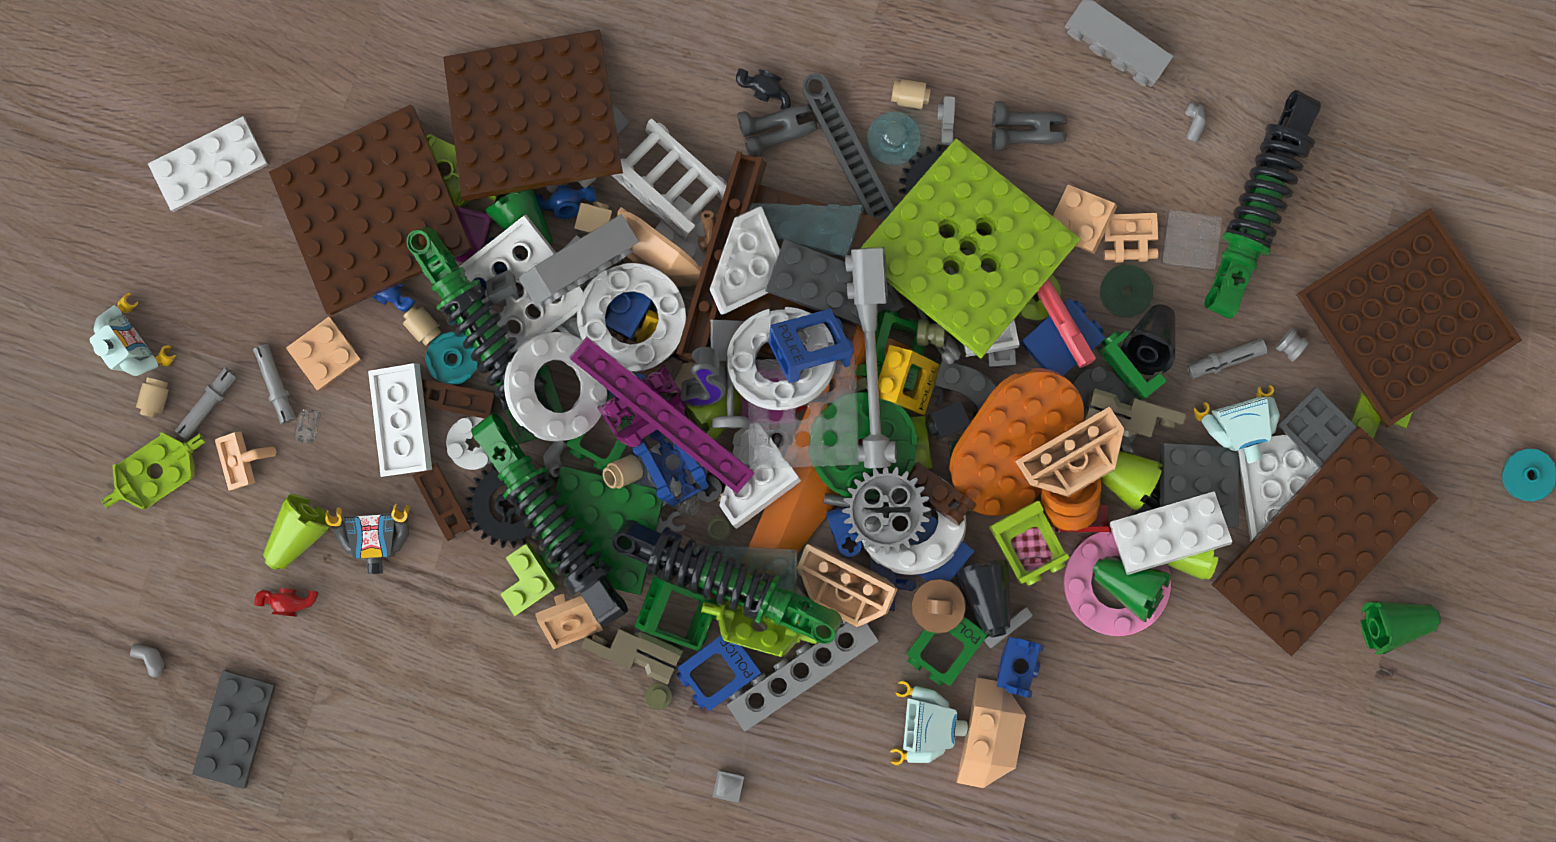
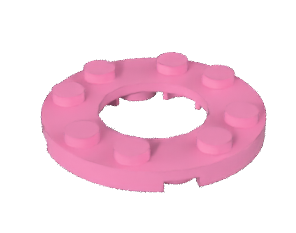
M1112 530L1111 532L1094 533L1084 539L1073 550L1064 571V594L1071 611L1085 626L1105 635L1126 636L1146 629L1164 611L1170 596L1171 581L1168 588L1162 587V595L1164 597L1150 619L1147 618V622L1141 621L1126 607L1114 609L1100 603L1094 595L1091 585L1093 568L1099 558L1104 560L1106 556H1120ZM1165 564L1152 568L1170 574L1169 566Z

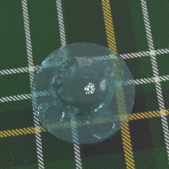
M888 112L876 118L871 124L867 136L868 147L873 157L887 165H901L912 159L918 151L921 139L919 128L914 120L900 112Z

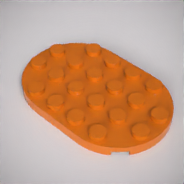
M1032 368L1031 371L1019 375L1015 373L1009 376L992 391L957 442L949 466L953 483L952 487L963 495H967L976 503L973 511L989 516L1007 515L1029 505L1039 496L1042 488L1029 484L1016 461L1084 422V405L1076 387L1056 371Z

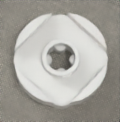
M474 416L462 418L448 432L446 439L447 453L454 463L462 468L477 470L492 463L481 445L479 448L475 447L471 451L469 450V445L466 444L467 439L473 438L471 429L484 420L483 418Z

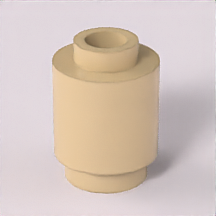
M901 79V81L894 80L891 102H896L898 106L922 109L923 104L928 105L931 89H927L924 82Z
M414 306L403 316L406 319L403 325L419 343L422 342L425 346L429 345L434 338L442 333L438 328L440 325L423 306L419 309Z
M147 377L146 382L142 383L136 408L141 409V415L156 418L157 413L163 414L169 392L167 382Z
M634 455L625 456L607 465L603 470V479L610 488H622L643 477V463Z

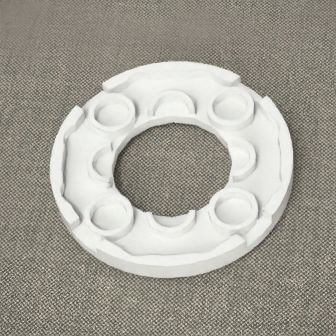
M637 263L622 264L598 274L585 288L577 311L578 329L582 340L588 336L631 372L649 370L667 360L679 346L686 322L685 305L676 285L661 271ZM634 291L646 295L653 301L658 310L659 320L655 332L649 339L642 343L629 345L619 342L611 336L606 327L605 314L608 305L615 297L622 293Z
M785 307L783 310L774 311L767 309L753 315L737 329L727 351L728 372L736 390L746 400L766 409L787 410L812 401L827 387L834 374L836 361L805 369L800 374L799 381L788 383V381L772 382L763 378L757 371L755 364L758 351L769 339L770 325L811 313L792 307ZM824 323L797 331L807 351H815L835 345L832 335Z
M550 332L537 335L525 341L517 349L518 351L512 361L508 363L505 373V397L513 417L520 426H524L535 437L547 441L570 440L588 432L601 417L597 407L606 404L608 389L569 358L582 340L567 333ZM551 360L565 362L576 371V375H578L581 391L579 399L571 410L564 413H554L546 409L538 401L534 391V379L537 371L544 363Z
M900 488L894 491L892 497L895 503H899L907 499L908 495L904 489ZM955 502L950 508L955 510L959 504ZM863 509V513H883L885 518L889 514L887 512ZM937 512L938 525L935 533L925 542L918 545H910L911 548L909 549L904 544H900L901 551L897 553L894 546L891 547L889 554L885 553L884 547H881L880 551L875 553V545L873 544L866 551L875 562L891 569L895 573L915 575L933 571L948 562L954 556V552L959 547L961 541L963 542L967 525L966 514L963 516L964 521L957 526ZM872 516L866 521V527L869 531L876 532L881 527V522L878 517ZM863 539L862 543L865 546L866 540Z

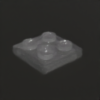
M1169 210L1167 213L1161 264L1210 271L1216 270L1222 217Z

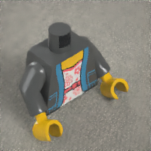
M395 504L391 514L344 516V521L342 520V509L338 507L336 510L337 516L335 517L329 514V510L326 511L325 521L332 527L336 539L347 554L352 555L353 559L366 558L367 574L383 573L382 557L395 556V553L401 550L409 535L407 516L410 506L406 505L404 512H400L397 509V504Z

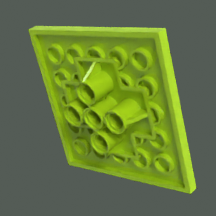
M955 139L861 248L885 247L887 282L973 353L982 358L1081 239L958 139ZM976 229L985 230L987 235H980ZM939 231H946L951 237L944 238L940 235ZM960 248L969 249L971 255L963 254ZM985 264L990 266L992 272L988 273L984 271L981 265ZM944 267H951L955 274L950 275L946 273Z

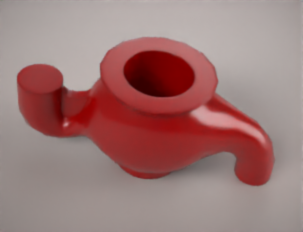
M280 588L279 593L261 590L255 596L254 605L265 607V604H270L274 610L271 614L297 617L296 612L311 607L315 603L318 592L309 591V595L306 598L295 595L296 590Z

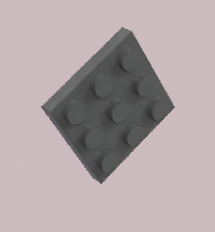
M1160 444V463L1163 465L1160 467L1162 470L1160 475V507L1215 492L1227 527H1239L1238 450L1233 451L1223 446Z

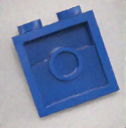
M634 291L622 293L615 297L608 305L605 314L608 331L612 330L632 340L653 301L646 295Z

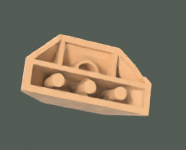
M621 207L617 212V216L621 214L624 216L639 241L631 247L634 252L623 259L624 263H637L653 267L665 274L676 287L697 286L702 266L698 265L685 251L642 219Z
M1108 407L1018 459L1016 464L1030 485L1069 497L1115 470L1124 427L1112 409Z
M810 544L806 545L797 566L798 573L802 576L810 599L822 606L837 611L842 620L856 627L886 615L898 590L887 578L844 556Z
M980 677L976 679L957 783L984 788L1016 768L1026 714L1011 693L1006 692L1004 688L997 687V681Z

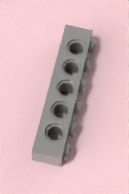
M842 620V625L839 627L831 643L821 644L816 642V645L813 644L812 646L809 643L804 644L795 651L797 656L790 661L785 657L773 666L775 671L767 676L764 672L751 680L753 686L745 691L740 688L729 696L730 701L727 702V707L744 732L877 643L878 639L868 624L856 627ZM844 632L850 633L853 636V642L848 647H842L838 644V637ZM825 647L830 650L831 657L828 661L820 662L816 659L815 654L819 648ZM797 663H805L809 667V672L806 676L798 677L794 674L793 668ZM775 678H782L786 681L787 686L784 691L776 692L771 688V682ZM760 693L763 695V705L753 707L749 703L751 694Z

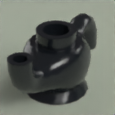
M741 68L738 69L736 74L737 84L742 88H751L755 92L753 97L764 102H768L769 98L780 99L782 102L780 109L782 110L791 106L789 94L779 83L782 80L781 77L758 69L759 74L751 77L748 75V71Z

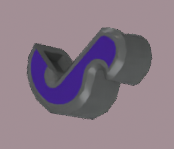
M699 347L692 353L696 364L691 368V372L695 378L684 380L681 386V400L687 405L694 407L709 406L721 401L726 395L727 371L723 366L719 365L720 355L710 347Z

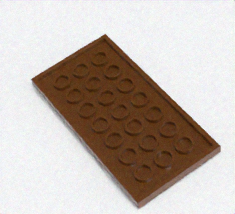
M1357 426L1211 585L1292 657L1439 498L1361 427Z

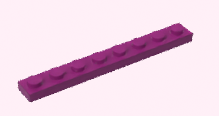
M588 336L570 355L569 358L734 492L738 493L755 474L750 467Z

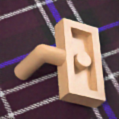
M234 432L215 439L229 491L255 483L250 461L274 457L277 453L276 448L273 446L247 451L242 432Z

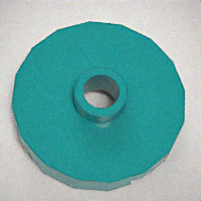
M455 332L440 334L432 340L425 356L427 369L432 377L441 383L451 385L463 384L473 377L478 369L479 361H472L471 359L474 348L464 349L463 341L467 338L466 336L457 337ZM452 354H456L458 357L457 362L454 364L449 362V356Z
M1522 449L1510 455L1504 463L1501 479L1504 488L1512 497L1521 501L1534 502L1544 499L1552 492L1556 484V467L1546 453L1538 449ZM1530 470L1534 472L1532 480L1527 477V473Z

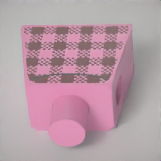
M1050 524V526L1052 527V529H1053V531H1054V533H1055V527ZM1032 527L1011 539V545L1026 571H1031L1052 559V553L1037 527Z

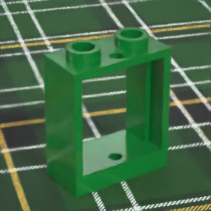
M654 576L634 627L645 633L700 651L701 646L707 640V631L710 623L715 618V615L701 612L703 603L706 601L718 604L714 598L707 600L702 593L693 594L686 587L680 588L675 583L667 582ZM671 591L700 601L686 637L657 627Z

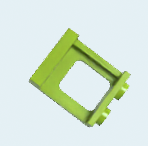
M1034 501L989 525L1020 584L1026 582L1028 586L1041 580L1040 574L1050 569L1051 573L1062 569L1066 566L1064 561L1070 559L1068 554L1064 552L1043 513L1044 509L1040 501ZM1032 527H1037L1052 553V559L1031 571H1026L1011 545V539Z

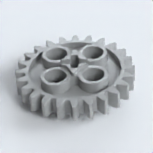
M884 467L883 474H879L878 470L873 468V476L871 477L866 472H863L865 481L861 482L855 479L854 482L858 486L857 489H847L853 495L852 498H844L843 500L850 504V508L842 510V512L850 514V518L846 519L844 523L853 524L848 533L857 532L859 534L855 540L857 543L863 539L866 540L865 549H868L872 544L875 545V553H878L880 548L884 547L885 553L889 554L893 546L897 553L901 551L900 544H904L908 549L911 548L909 539L912 538L918 542L919 538L916 532H926L921 523L930 522V519L923 516L924 512L931 511V508L923 506V503L928 501L929 497H921L920 495L925 487H915L918 481L917 478L908 481V471L899 476L898 467L894 469L892 474L889 473L888 467ZM900 488L904 489L908 495L906 502L903 504L895 503L892 497L894 491ZM871 489H876L880 493V500L874 505L866 501V493ZM886 502H889V507L911 508V511L906 513H889V518H885L883 513H863L864 508H883ZM872 516L878 517L881 522V527L876 532H871L866 527V521ZM897 516H904L908 520V527L904 531H897L893 526V521Z

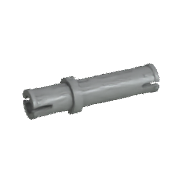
M1260 338L1221 353L1215 354L1213 352L1208 354L1206 358L1187 363V373L1191 380L1212 372L1216 374L1226 367L1267 354V347L1264 340Z
M264 344L259 346V349L258 347L254 348L253 353H255L270 394L268 399L270 403L274 404L280 424L296 420L297 417L288 398L290 397L289 390H285L270 350V345Z
M224 367L214 382L205 387L204 390L206 392L175 429V432L184 439L189 440L219 401L222 402L224 400V394L234 381L238 379V376L236 374L233 375L231 370Z

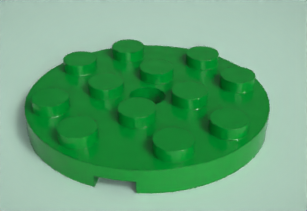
M867 391L849 393L828 404L817 417L810 435V457L816 473L829 488L848 498H852L853 495L847 489L852 488L856 490L858 487L854 482L855 479L861 482L865 481L863 472H866L870 477L873 476V468H865L864 462H858L856 448L859 439L870 435ZM879 399L881 434L890 438V441H896L897 463H891V466L888 467L889 473L892 474L894 469L898 467L899 476H902L906 471L910 474L915 463L914 459L918 445L913 422L901 406ZM876 468L879 474H883L884 468ZM871 489L866 493V500L880 497V493L876 489Z

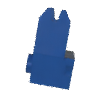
M1009 637L1003 648L997 671V687L1004 688L1006 692L1031 698L1033 691L1030 690L1032 678H1037L1040 662H1037L1039 651L1043 652L1044 645L1022 638ZM1019 658L1025 659L1027 663L1026 669L1021 673L1015 672L1013 668L1014 662Z

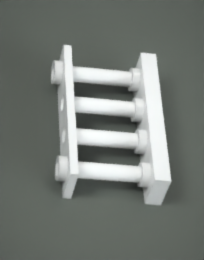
M651 118L645 129L649 136L626 159H621L623 173L611 176L680 238L686 241L692 235L695 228L693 219L715 196L721 200L723 199L727 182L722 177L715 176L669 135L668 129L663 124L656 123ZM658 143L668 154L646 176H639L634 171L633 166ZM677 160L688 172L666 194L658 193L653 188V184ZM697 178L708 189L686 212L678 211L673 206V201Z

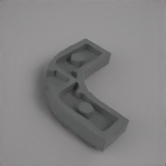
M943 359L941 360L934 386L968 397L976 406L977 412L996 388L993 382L981 372L956 363L947 364Z

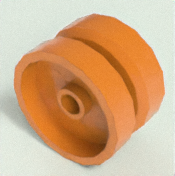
M1101 479L1094 481L1069 497L1042 489L1041 505L1048 522L1056 528L1077 531L1091 525L1096 520L1100 511Z

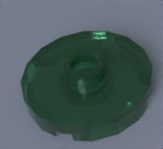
M1120 265L1111 269L1104 276L1100 284V299L1103 306L1118 317L1131 318L1141 314L1150 305L1153 298V285L1150 277L1143 269L1134 265ZM1124 286L1131 288L1129 296L1123 293Z

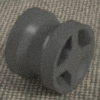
M708 475L705 479L709 483V487L698 493L697 496L702 501L713 502L718 500L719 496L723 493L724 484L716 476ZM696 483L695 488H696V489H699L700 487H699V485Z

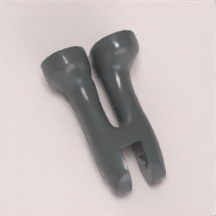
M995 101L992 113V126H1033L1035 129L1020 131L993 128V151H1002L1009 144H1058L1066 142L1067 133L1050 132V125L1067 124L1066 115L1052 112H1013L1008 110L1004 102Z
M810 105L793 106L762 117H752L746 111L737 113L743 138L775 126H784L783 129L772 133L745 138L744 141L748 155L761 157L762 152L769 147L802 138L816 131V121L801 125L797 123V118L813 112Z

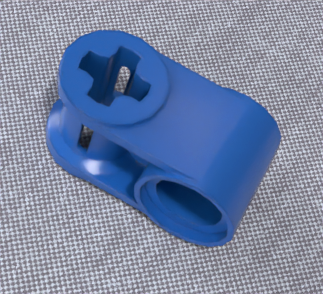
M841 507L827 511L828 523L832 535H834L839 553L847 558L856 556L861 550V541L853 548L852 553H849L848 549L843 550L842 545L846 543V538H850L851 542H855L859 535L857 532L849 534L848 531L853 527V524L844 523L846 519L850 518V514L844 513L842 510L850 507Z

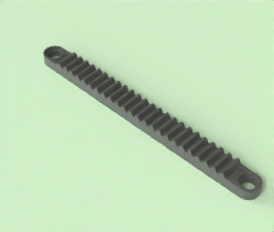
M819 73L809 74L803 81V94L838 163L842 167L866 215L885 220L895 208L828 80ZM817 80L823 84V90L820 94L810 93L808 85L811 81ZM912 303L920 319H927L931 324L937 323ZM948 332V334L957 342L960 353H962L964 349V344H962L959 340H957L953 335H951ZM935 346L938 353L942 356L945 350Z

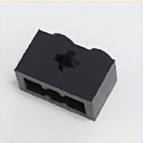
M961 401L927 415L929 420L925 422L930 436H936L937 440L963 430L970 425Z

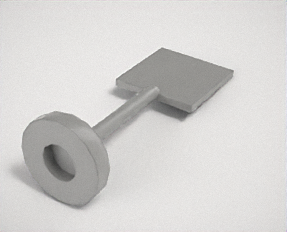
M710 320L711 348L720 355L719 361H726L727 416L715 417L712 420V428L750 427V421L747 417L734 416V389L728 372L727 356L729 343L733 335L745 321Z

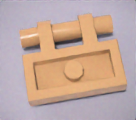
M1157 213L1113 214L1103 235V242H1114V250H1104V260H1114L1115 263H1123L1124 260L1138 259L1139 262H1147L1148 259H1158V248L1148 249V241L1158 240ZM1138 241V249H1124V242Z

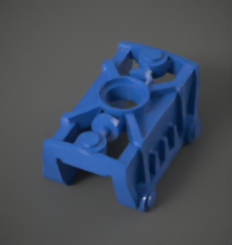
M658 429L648 435L661 445L658 448L661 455L651 451L645 438H642L639 446L633 447L634 454L638 457L641 456L658 488L656 489V495L659 500H665L669 505L676 506L709 487L705 479L707 477L705 468L701 465L698 466L695 459L675 443L673 447L670 443L666 444L664 440L665 435ZM672 454L680 458V465L675 470H670L666 466V459ZM684 469L691 472L694 480L700 487L699 489L687 483L685 477L688 475ZM672 477H674L676 482L680 481L682 484V498L679 500L671 488Z

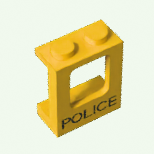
M889 345L878 379L879 399L899 405L906 411L925 416L940 364L914 351ZM914 364L919 367L914 390L903 391L910 366Z

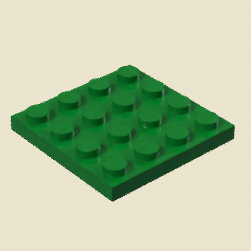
M561 466L556 491H560L562 497L557 502L559 505L564 503L570 505V509L565 514L567 517L572 515L578 517V521L573 524L575 529L579 527L586 529V533L578 541L580 543L587 539L594 541V545L586 553L588 555L595 551L602 553V557L594 565L597 568L599 567L597 563L604 560L605 563L613 567L614 570L607 578L616 590L642 595L647 575L645 573L647 564L618 553L612 546V539L622 523L627 520H634L643 526L657 531L664 502L657 497V488L637 483H631L619 489L610 488L605 483L603 475ZM551 551L541 552L540 558L549 572L556 574L555 569L560 563L550 564L547 557Z

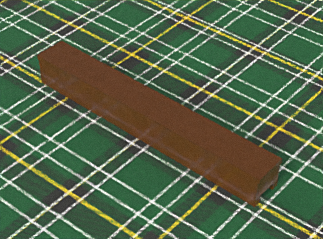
M739 151L736 152L676 352L681 357V360L696 363L692 353L699 347L711 348L710 320H720L722 314H720L710 287L734 218L754 208L767 165L762 157H753Z

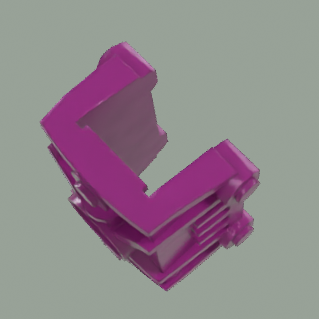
M665 365L661 366L662 368L658 371L648 374L647 378L642 380L658 394L664 391L670 393L677 390L679 394L668 400V402L685 415L686 403L681 400V390ZM613 396L606 404L597 407L619 442L627 446L630 445L632 448L639 446L642 438L656 430L653 425L618 397ZM626 415L628 418L633 416L632 423L617 432L615 428L620 425L621 418Z

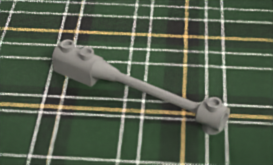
M885 247L851 249V255H846L845 257L846 271H852L853 282L847 283L848 299H854L862 330L864 331L870 435L863 439V445L857 446L858 462H864L865 468H884L891 466V463H897L896 441H890V438L881 434L875 338L878 304L888 302Z

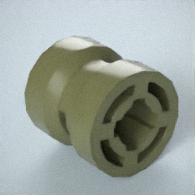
M920 319L917 330V345L927 346L931 342L936 347L945 348L948 331L938 323L931 324L927 319Z

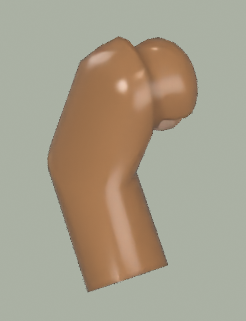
M704 211L701 214L705 236L699 237L697 241L702 251L708 249L716 221L712 211Z

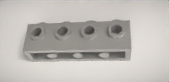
M1082 0L1064 27L1073 39L1077 41L1082 39L1090 45L1089 49L1099 56L1105 55L1111 59V64L1120 71H1128L1134 75L1133 79L1142 86L1148 85L1152 87L1174 57L1093 0Z

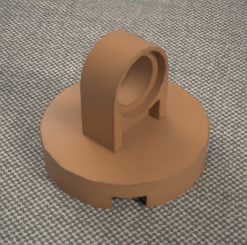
M942 579L929 580L922 584L914 593L911 602L912 614L917 623L925 630L934 633L948 632L957 627L963 619L966 609L965 598L960 589L953 583Z

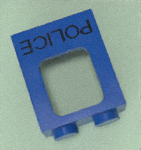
M831 308L770 325L768 343L788 383L799 381L801 370L836 360H841L844 368L850 366L854 347L852 341L845 337L841 320L834 316ZM824 323L830 331L835 345L815 351H807L797 331Z
M722 635L677 667L680 671L677 676L685 687L689 685L696 693L692 697L701 709L706 707L708 711L761 674V670L743 646L724 641ZM719 653L735 673V679L712 696L707 697L690 672L713 654Z

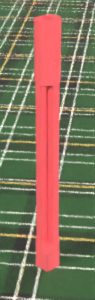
M1048 278L1037 291V294L1079 368L1089 365L1096 358L1051 280Z

